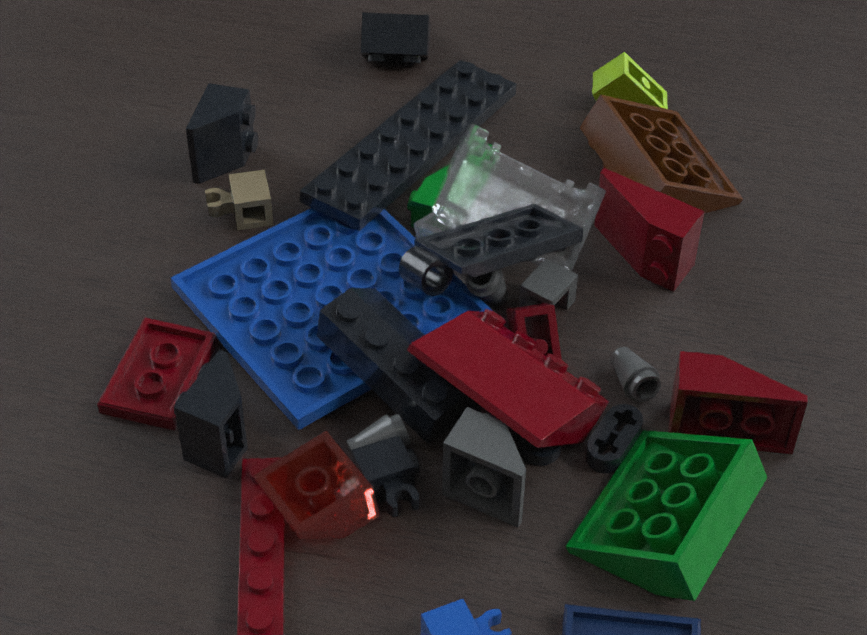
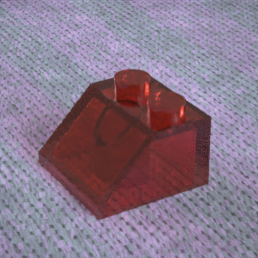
M327 431L253 475L255 481L299 539L345 538L380 516L372 485Z

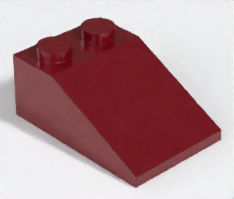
M603 168L600 172L594 226L640 277L674 292L695 265L705 211Z
M680 351L670 400L669 432L752 439L757 451L793 454L808 404V396L723 355Z

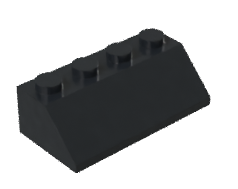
M349 288L320 310L316 336L396 414H399L427 444L455 423L467 407L473 408L478 404L407 351L409 345L424 336V334L375 288Z

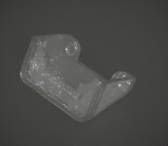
M472 123L456 147L433 204L432 210L437 214L436 219L440 223L454 228L535 203L582 227L583 242L568 246L564 251L550 252L538 256L536 260L530 262L539 266L545 259H548L570 271L573 270L606 190L592 183H589L585 190L572 188L574 182L569 179L561 183L499 152L501 145L495 142L490 147L486 142L489 131Z

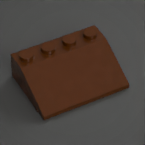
M600 95L579 127L588 139V145L597 152L603 161L604 168L705 211L704 213L739 205L743 200V197L677 111Z

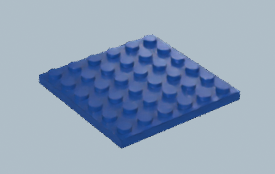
M310 208L171 277L172 289L204 325L216 334L220 343L298 430L371 390L365 382L316 336L320 310L349 288H375L424 335L466 311L484 312L485 309L493 311L479 297L472 294L467 286L454 274L449 287L437 296H429L404 281L399 274V263L405 252L414 247V240L416 238L385 209L358 231Z

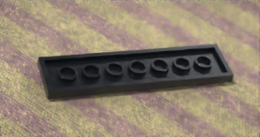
M463 60L458 61L300 190V202L360 231L515 96L517 83L507 80L501 75L481 69L473 63Z

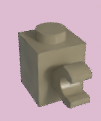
M265 169L229 174L230 192L220 188L205 190L209 217L215 218L234 213L237 231L273 225L272 203Z

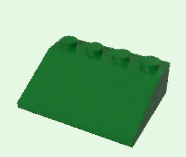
M643 430L565 546L568 553L653 594L695 601L767 479L753 440Z

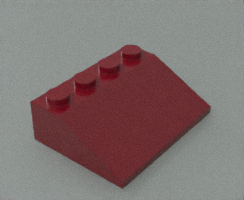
M485 309L484 312L466 311L409 345L408 352L537 448L584 443L609 404L608 400L599 395L601 388L587 378L579 377L577 379L566 371L569 367L567 363L552 354L545 356L535 349L537 343L531 337L519 331H516L514 334L504 326L505 319L489 309Z

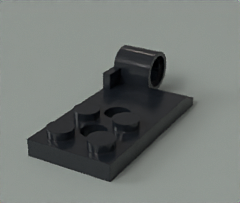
M533 203L415 239L414 247L406 251L400 260L399 274L404 281L425 294L437 296L449 287L452 281L453 270L460 274H469L472 277H477L523 261H534L538 256L550 252L564 251L568 246L583 242V228Z

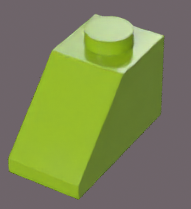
M625 52L593 72L592 94L596 101L600 95L668 109L667 91Z

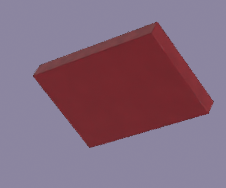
M144 317L97 403L99 413L175 431L177 427L176 415L174 414L175 402L179 395L184 391L187 392L195 382L201 367L205 363H209L218 344L216 334Z

